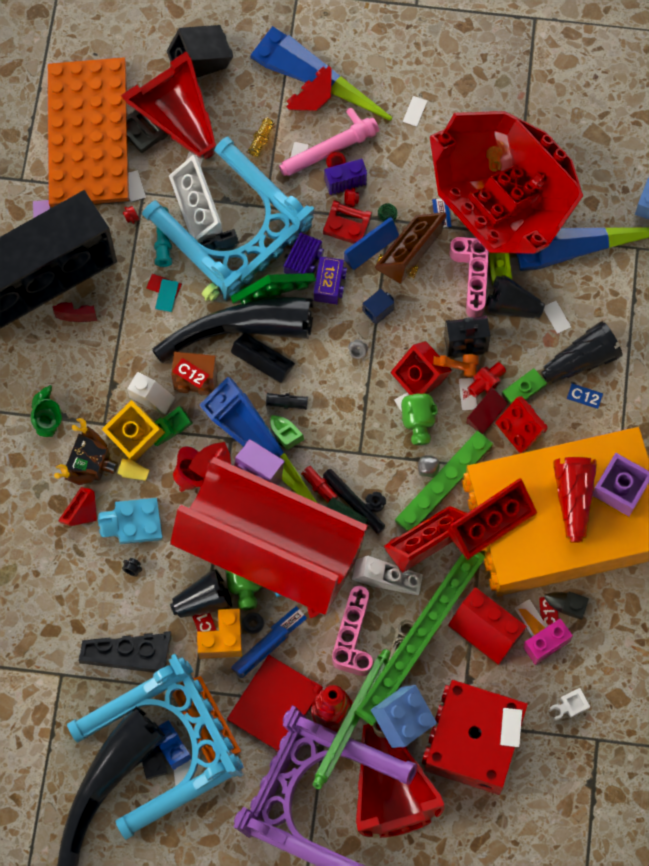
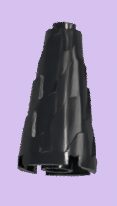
M601 321L588 329L584 335L573 341L572 345L555 355L554 359L543 366L544 370L541 373L546 382L551 381L553 384L565 378L569 379L586 370L590 371L602 364L606 365L622 357L623 353L621 347L615 349L618 341L608 325Z

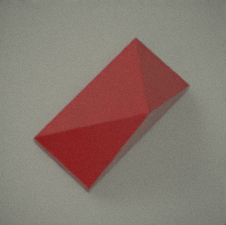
M81 487L58 521L69 526L97 521L95 492L92 489Z

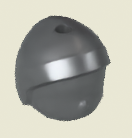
M431 455L422 456L418 462L419 475L430 478L437 475L439 471L438 458Z

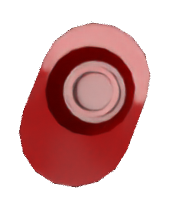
M189 446L182 447L178 451L177 465L173 471V479L179 485V491L181 492L201 487L204 481L203 478L188 470L191 461L199 452Z

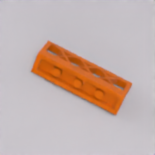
M202 677L193 678L194 681L198 679L204 690L201 692L204 700L208 698L214 709L211 711L214 719L218 717L224 728L221 730L224 738L228 737L234 747L231 750L232 753L235 755L239 754L241 750ZM175 690L172 695L178 706L182 707L186 703V696L182 690ZM193 701L190 709L182 712L184 715L188 713L191 717H200ZM206 725L201 730L202 739H198V742L205 739L213 741ZM211 745L203 746L201 750L208 763H211L215 759V751Z

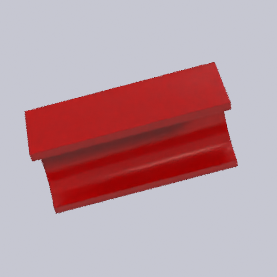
M213 457L203 484L190 508L180 505L177 509L170 545L326 615L358 559L368 525Z

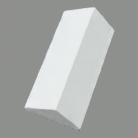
M193 154L173 171L169 178L189 234L200 243L204 239L214 238L217 234L222 233V225L197 155Z

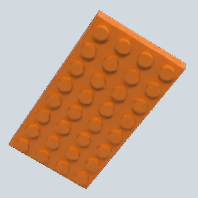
M125 57L48 64L50 207L60 204L85 190L93 204L129 201L127 103L121 97L127 91Z

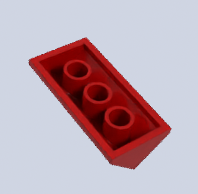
M517 479L449 526L448 535L466 559H470L537 513L522 479Z
M448 506L384 545V548L402 573L452 543L453 540L448 535L449 526L467 513Z

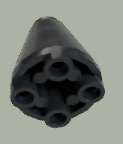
M504 275L501 277L496 276L493 283L495 289L492 295H488L485 306H488L489 313L524 318L541 317L545 307V303L541 302V299Z

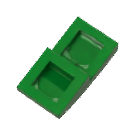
M179 406L165 418L160 417L155 421L165 433L154 445L159 446L193 424L183 407Z

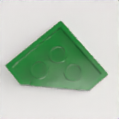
M314 273L267 275L232 295V303L243 304L268 297L276 298L283 293L294 290H305L316 279Z

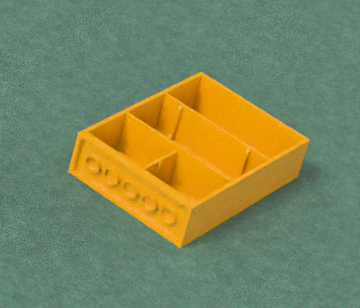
M639 427L467 466L466 473L463 474L464 480H462L464 492L469 493L467 501L470 511L519 478L522 479L537 511L535 515L482 550L485 552L486 557L484 559L485 569L490 571L491 574L489 579L492 591L496 592L497 597L649 562V484L630 517L593 497L587 525V537L583 538L581 543H571L570 539L566 538L565 524L553 468V461L559 458L560 464L565 463V457L591 458V462L596 459L597 468L594 489L615 453L649 471V458Z

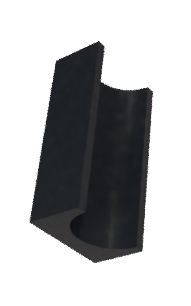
M85 190L0 237V329L117 263L110 229Z

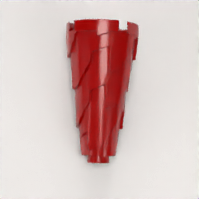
M565 457V463L560 464V458L553 461V468L565 524L566 538L570 539L571 543H581L583 538L587 537V525L593 498L597 460L594 459L591 462V458Z
M336 685L326 687L325 690H322L317 695L311 708L313 722L336 732L340 729L353 704L350 697L341 687Z

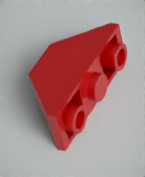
M323 66L315 74L317 77L312 82L308 80L301 87L303 90L298 95L293 94L286 101L288 103L286 108L289 111H318L331 99L332 68L330 66L327 68Z

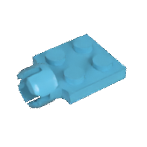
M157 498L115 502V509L113 511L99 513L98 526H100L99 533L101 537H118L120 544L162 540Z

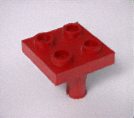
M522 396L517 397L495 422L519 453H525L537 438L548 429L547 424H544V421L540 419L534 409L531 408L532 406Z

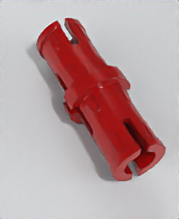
M311 465L302 471L301 475L311 484L312 490L318 492L328 505L335 501L334 498H338V495L327 485V480L321 478Z

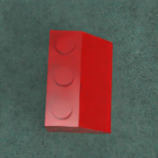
M476 587L462 602L447 625L497 665L501 663L525 633L527 627Z

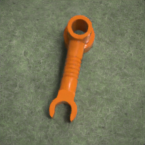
M473 354L463 355L462 362L450 359L444 355H440V357L434 356L433 365L463 370L464 377L472 378L476 375L479 356Z

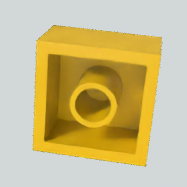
M132 400L102 428L126 456L135 462L165 433Z

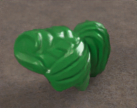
M51 385L43 388L32 399L31 423L34 429H36V433L42 437H53L62 421L60 406L50 399Z

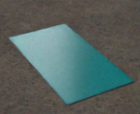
M162 279L155 309L172 312L179 282Z

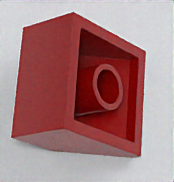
M427 341L413 344L390 373L409 395L429 394L442 384L452 372V369L450 367L433 365L434 356H440Z

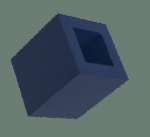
M379 289L362 303V311L376 325L394 311V298L390 293H385L382 289Z

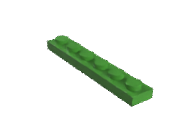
M476 431L397 516L395 522L406 532L422 523L464 478L463 474L466 473L467 466L478 463L492 448L493 443L479 431Z

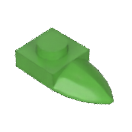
M275 415L271 416V428L275 433L276 439L286 450L304 440L303 434L288 419Z

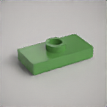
M533 368L503 390L502 395L510 404L519 396L528 400L543 389L547 382Z

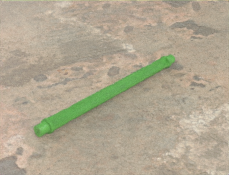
M383 649L381 654L377 656L318 768L312 784L316 789H321L324 783L328 781L360 719L354 712L388 663L391 653L389 650Z

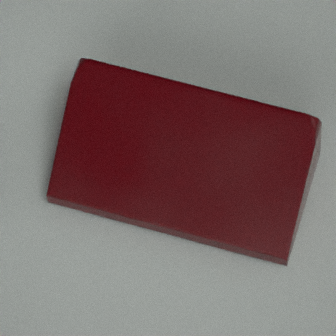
M492 388L467 417L466 423L483 435L506 408L508 403Z

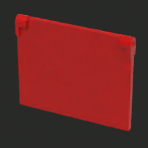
M268 654L227 717V720L278 752L281 739L288 733V730L283 726L285 713L288 710L290 711L292 706H295L305 716L323 687Z

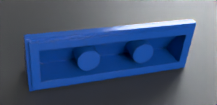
M389 217L344 251V261L351 269L355 270L399 237L393 219Z
M277 625L233 664L231 669L240 679L244 678L268 654L288 638V630Z

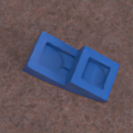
M169 720L159 725L166 735V739L159 745V748L172 769L175 770L191 760L192 757Z

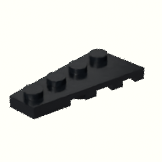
M171 631L154 635L153 633H147L144 636L135 637L128 635L116 639L109 637L82 640L79 664L155 673L166 667Z

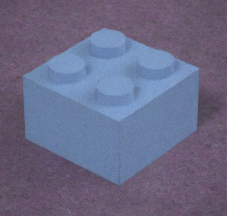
M416 685L401 687L371 709L392 748L406 747L437 724Z

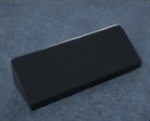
M243 333L237 338L231 349L233 355L279 383L284 381L295 365L293 361L247 333Z

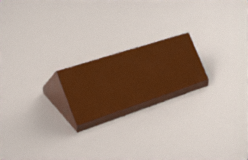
M446 213L416 215L376 264V270L401 284L441 234L447 216Z

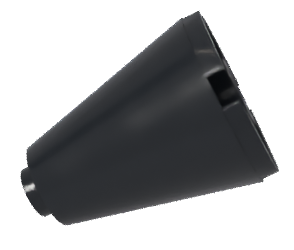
M217 569L211 570L173 597V603L170 604L173 614L183 618L218 612L221 609H230L232 607L231 597L228 589L222 583L224 580Z

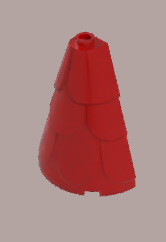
M187 52L171 61L170 68L139 88L138 85H135L121 95L129 106L170 135L173 141L192 154L197 155L198 158H205L207 160L215 154L216 143L209 114L205 110L201 89L198 86L192 60Z
M369 723L363 725L361 743L405 762L411 761L417 764V771L413 781L407 785L361 764L356 814L358 832L370 838L373 837V834H379L380 838H387L410 833L432 823L431 818L433 816L439 817L443 813L445 808L442 796L423 773V769L408 752L407 746L392 748L386 737H378L374 733L373 725ZM377 724V729L381 730L379 724Z

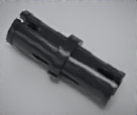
M267 393L266 406L284 407L286 410L288 408L307 410L308 396L290 395V393L285 395Z

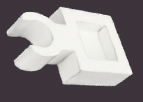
M578 688L560 698L562 704L551 706L549 711L557 709L560 712V715L554 717L556 721L561 719L565 713H568L569 717L572 718L588 710L590 705L581 689Z

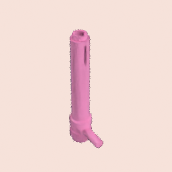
M349 108L346 113L354 123L350 126V129L283 161L279 165L282 175L291 176L327 158L332 152H339L355 143L360 144L364 142L367 137L372 138L376 136V133L379 132L377 122L373 117L361 120L354 109Z

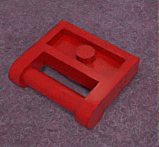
M334 200L323 229V234L354 244L365 236L372 212L351 208ZM337 212L363 219L362 224L336 216Z

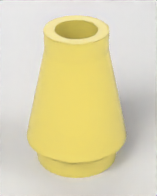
M123 458L117 474L122 475V478L146 481L150 470L129 458L128 460Z

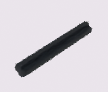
M328 469L323 474V478L327 480L329 485L377 534L385 529V524L332 469Z

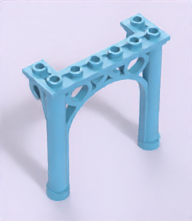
M228 136L217 144L214 151L260 195L265 206L264 223L258 234L250 242L230 251L211 250L201 245L156 200L152 201L142 212V215L148 221L151 220L216 286L218 285L225 301L239 292L244 284L248 285L255 278L254 275L259 270L261 272L269 266V261L272 258L277 259L283 253V248L295 243L302 231L305 233L311 228L315 209L313 206L309 207L308 205L303 208L295 197H287L234 145V142ZM270 203H271L280 213L271 214ZM281 220L284 222L285 227L280 232L275 233L269 229V222ZM265 233L268 237L276 239L267 248L264 246ZM244 253L247 255L252 253L259 255L248 264V259ZM238 257L242 259L243 265L238 270L233 271L228 268L229 258ZM212 258L224 259L223 264L219 261L215 262Z
M176 654L171 655L172 658L169 660L171 665L155 672L153 678L81 719H74L67 723L72 737L78 743L129 714L136 706L139 708L159 706L177 715L187 728L192 743V761L188 773L172 789L115 820L125 840L134 836L136 831L229 778L244 775L241 770L244 766L240 758L231 751L234 747L228 737L224 738L221 732L224 728L218 717L214 719L211 713L214 709L208 698L204 700L201 694L204 690L198 679L194 681L191 675L194 671L190 663ZM183 681L185 686L177 683ZM167 690L165 701L151 699ZM175 690H182L186 696V703L182 707L171 705V696ZM193 701L200 717H191L188 713L184 715L182 712L190 709ZM206 725L213 741L205 739L198 742V739H202L201 730ZM205 745H211L215 751L216 756L211 763H205L199 759L200 751ZM198 764L207 768L202 774L193 778Z

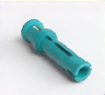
M156 226L157 241L154 244V249L156 250L154 263L159 267H168L173 263L170 257L172 243Z

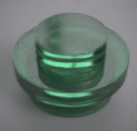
M386 203L379 207L378 218L382 222L389 217L393 221L397 218L398 212L394 205Z

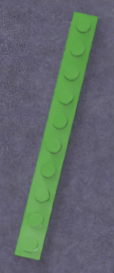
M461 553L355 710V714L370 725L376 722L371 709L396 692L485 559L484 555L477 553L470 559H466Z

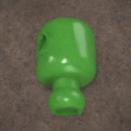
M429 394L405 396L401 402L403 425L405 428L413 430L411 437L413 445H427L431 441L428 428L433 427L435 424V415L438 413L437 405Z
M225 570L229 591L234 595H239L237 602L239 609L251 610L256 608L258 600L254 593L259 591L262 586Z

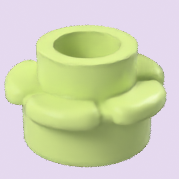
M211 283L203 290L202 295L205 297V301H214L220 295L218 285L216 286Z

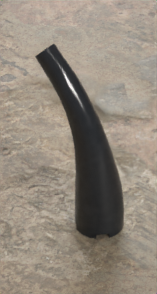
M279 297L225 308L182 327L153 347L152 351L163 364L174 356V352H178L202 339L226 333L261 334L309 339L313 325L312 312L309 308H314L313 299Z
M136 706L123 718L104 742L89 767L76 793L66 820L57 866H78L80 849L85 833L100 804L126 775L166 739V735L155 721L152 722L145 716L147 713Z

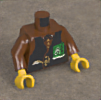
M76 419L80 422L81 427L78 428L76 425H72V429L74 431H82V434H78L67 464L56 466L57 469L61 470L62 474L55 473L54 477L56 479L64 477L69 482L83 485L92 483L94 480L99 481L104 471L115 474L118 462L109 460L110 452L105 441L97 432L87 426L84 419Z

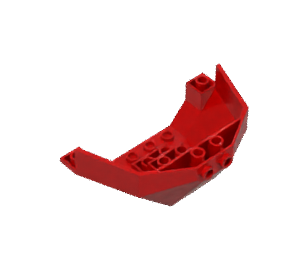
M506 111L457 112L453 114L444 130L430 136L438 196L490 253L535 254L547 248L583 198L573 161L566 152L560 148L547 132ZM535 173L545 174L543 179L546 182L539 190L536 188L531 190L532 187L528 185V182Z

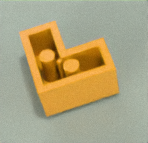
M240 609L218 610L219 631L197 632L199 659L242 657Z

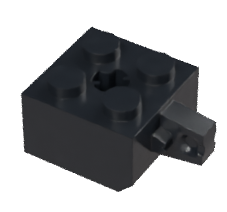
M486 315L445 321L444 339L447 357L460 358L466 354L482 355L488 352L491 335Z

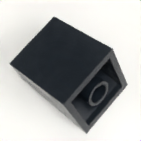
M221 25L179 28L166 51L170 62L184 52H187L192 60L196 78L226 69L233 58V52L228 45L226 34L223 32Z

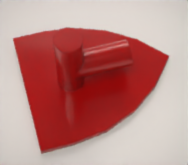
M214 443L203 448L193 458L188 470L205 479L213 457L231 464L230 453L226 443Z

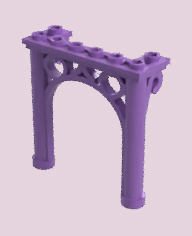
M292 706L283 718V726L288 730V733L280 741V749L277 756L272 758L270 770L260 783L261 789L258 795L252 799L251 809L243 807L236 814L233 827L248 838L251 836L258 838L316 866H365L307 840L296 829L292 817V799L296 786L305 772L314 764L323 760L328 751L325 750L318 753L315 743L330 748L337 732L308 720L295 706ZM349 738L340 756L358 762L407 785L413 781L417 771V764L411 761L405 762L352 738ZM305 744L310 745L311 757L304 761H298L297 753L300 747ZM292 759L299 768L296 769L294 767L292 771L285 773ZM280 783L282 784V794L285 795V799L280 796H274ZM277 802L282 803L284 813L275 820L270 819L269 811L273 804ZM286 821L292 834L275 826H279Z

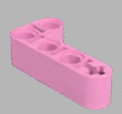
M456 237L450 244V257L456 262L469 263L466 313L469 317H481L486 303L489 251L477 238ZM455 248H462L463 251L458 252ZM476 249H481V250H483V252H482V253H477V252H475V250H476ZM479 267L482 269V271L478 272L475 271L473 268ZM479 286L481 287V289L475 290L472 287ZM474 300H478L477 308H474Z
M356 586L351 590L333 650L332 662L334 667L339 670L365 676L369 674L372 668V657L366 652L355 649L369 603V592L363 586ZM359 595H363L360 599L359 607H357L356 598ZM356 614L359 616V620L351 622L348 616ZM345 634H350L354 639L351 642H345L342 637ZM344 654L348 659L342 663L337 661L336 657ZM366 660L369 665L366 668H360L357 662Z

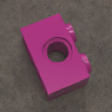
M560 618L525 641L523 649L533 663L537 665L570 643L573 635Z

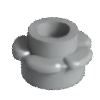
M356 339L354 342L349 343V353L353 358L361 359L366 355L368 345L363 343L362 340Z

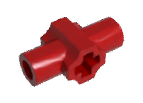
M497 362L490 369L487 366L481 368L474 376V382L467 387L469 393L476 398L483 391L488 393L492 388L495 389L501 381L499 378L506 373L505 367L500 362Z

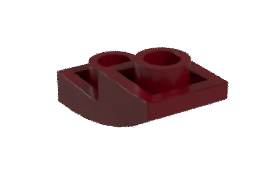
M61 302L56 306H52L55 318L69 322L98 321L94 305H83L78 309H74L72 302Z

